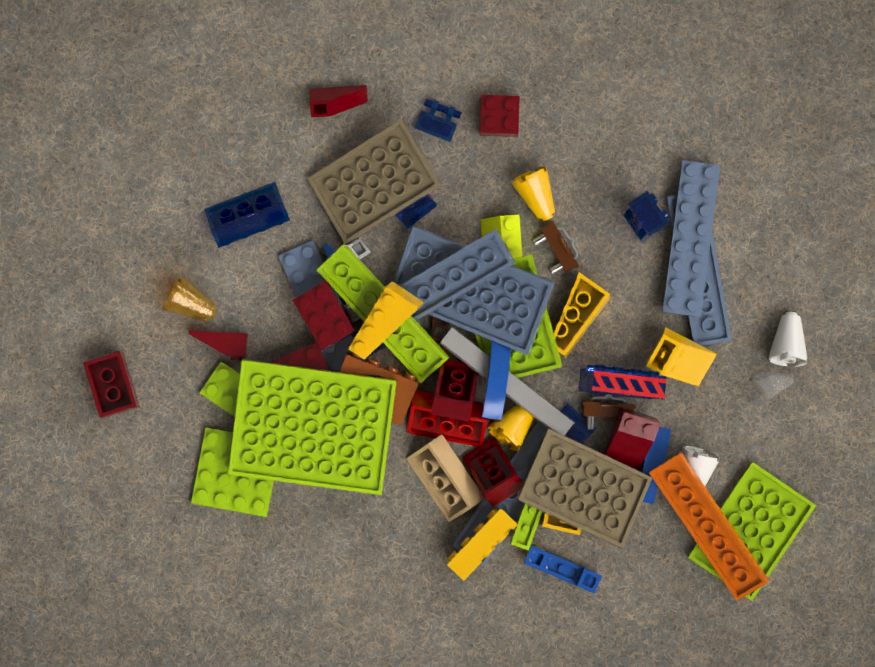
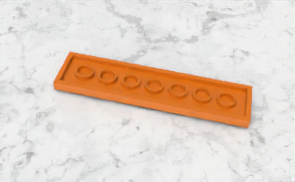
M682 452L649 472L736 601L769 582L765 573Z

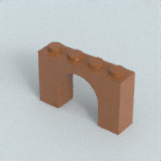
M347 352L339 372L363 376L378 375L385 379L397 380L392 423L401 426L419 383L416 380V376L407 372L405 375L401 374L393 366L388 365L386 368L381 366V362L372 358L369 360L362 359L353 352Z

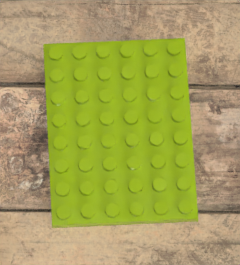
M243 359L228 474L382 495L397 380Z

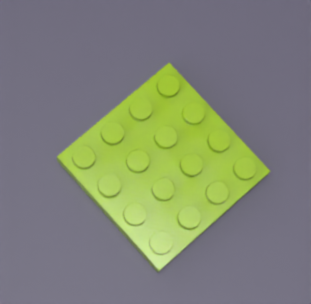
M205 427L191 503L267 517L274 481L229 475L233 432Z

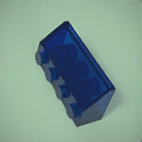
M276 182L204 209L218 248L290 221Z

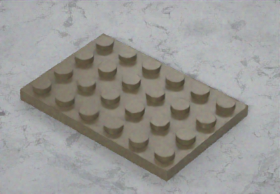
M400 119L307 178L344 244L352 242L442 186L404 119Z
M547 429L517 500L622 549L652 477L551 429Z

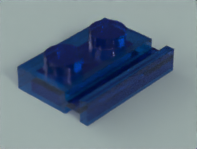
M427 194L395 215L408 229L437 207V203Z
M568 403L560 411L574 422L565 434V437L583 445L596 428L594 427L593 430L587 429V420Z

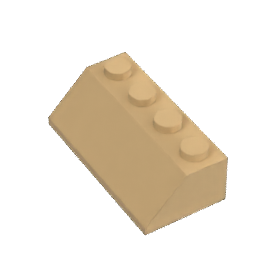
M440 435L406 458L448 522H451L485 499L443 435Z

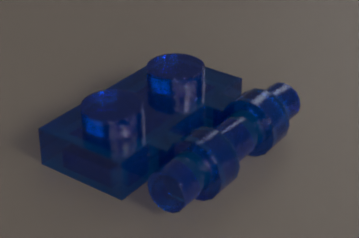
M426 99L424 106L431 108L430 112L421 111L415 129L451 142L457 124L451 122L452 117L460 119L462 112L455 110L456 108L453 106L442 105L440 101L435 99L434 101ZM436 110L447 114L446 118L443 119L435 116Z

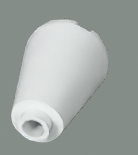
M786 312L785 315L781 316L769 353V360L771 363L781 366H787L786 363H795L794 367L807 364L808 358L801 317L795 312Z
M683 446L682 454L704 486H706L720 460V456L714 452H710L709 455V453L701 448Z

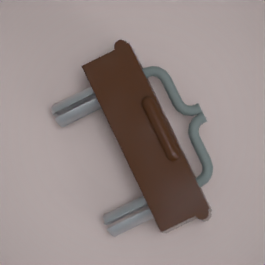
M550 221L547 226L541 229L543 234L533 239L535 245L547 239L560 263L549 270L554 274L561 269L568 272L573 268H578L579 264L576 261L578 251L574 246L576 240L574 237H569L563 227L557 228L555 222ZM559 230L563 231L567 239L572 240L571 247L575 252V256H573Z
M606 393L605 396H594L590 402L582 401L580 403L582 406V416H588L587 429L589 430L594 429V417L617 418L620 407L632 411L636 408L634 404H626L624 398L612 397V393ZM609 396L612 400L623 401V404L593 402V400L606 399Z

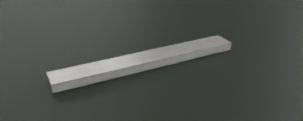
M451 328L440 344L487 380L490 363L489 356L454 328ZM509 372L506 396L548 429L565 436L574 422Z

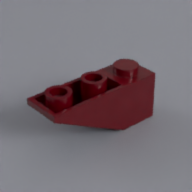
M367 85L309 89L311 118L333 116L368 102Z

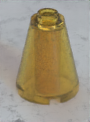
M180 275L167 295V302H164L162 306L164 311L207 322L209 319L213 320L218 311L215 309L216 304Z

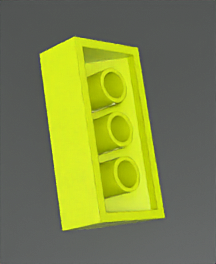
M519 215L481 219L482 237L497 229L512 258L522 257Z

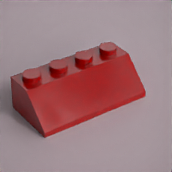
M415 391L407 433L435 439L443 435L446 441L476 447L483 444L488 418H482L483 403L473 401L471 416L468 422L432 415L431 411L435 394Z

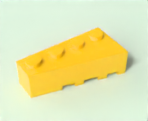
M580 272L577 275L575 284L554 331L559 355L565 359L611 298L607 291Z
M392 281L382 292L348 349L362 359H365L425 302Z
M494 508L486 516L489 518L485 524L481 522L473 530L475 534L472 538L466 537L460 544L462 548L458 552L454 550L447 558L449 561L447 566L463 581L495 549V546L507 537L509 531L518 525L501 508L498 510Z

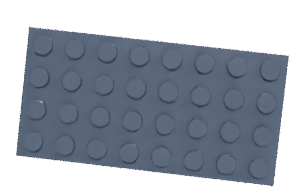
M413 226L394 283L397 285L405 283L466 246ZM512 265L432 311L429 315L529 355L555 282Z

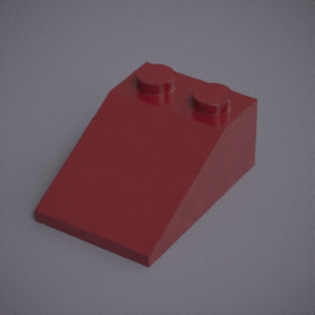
M620 407L604 455L639 471L654 443L661 423L655 417Z
M495 437L462 457L492 507L520 491L524 484Z

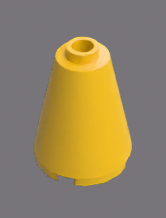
M541 166L537 168L538 171L530 170L515 177L514 180H511V183L536 218L546 221L553 217L552 214L555 212L548 171L546 166Z
M515 404L502 414L501 420L496 419L487 428L491 429L489 433L501 444H509L511 446L509 449L517 452L523 444L534 417L518 404Z

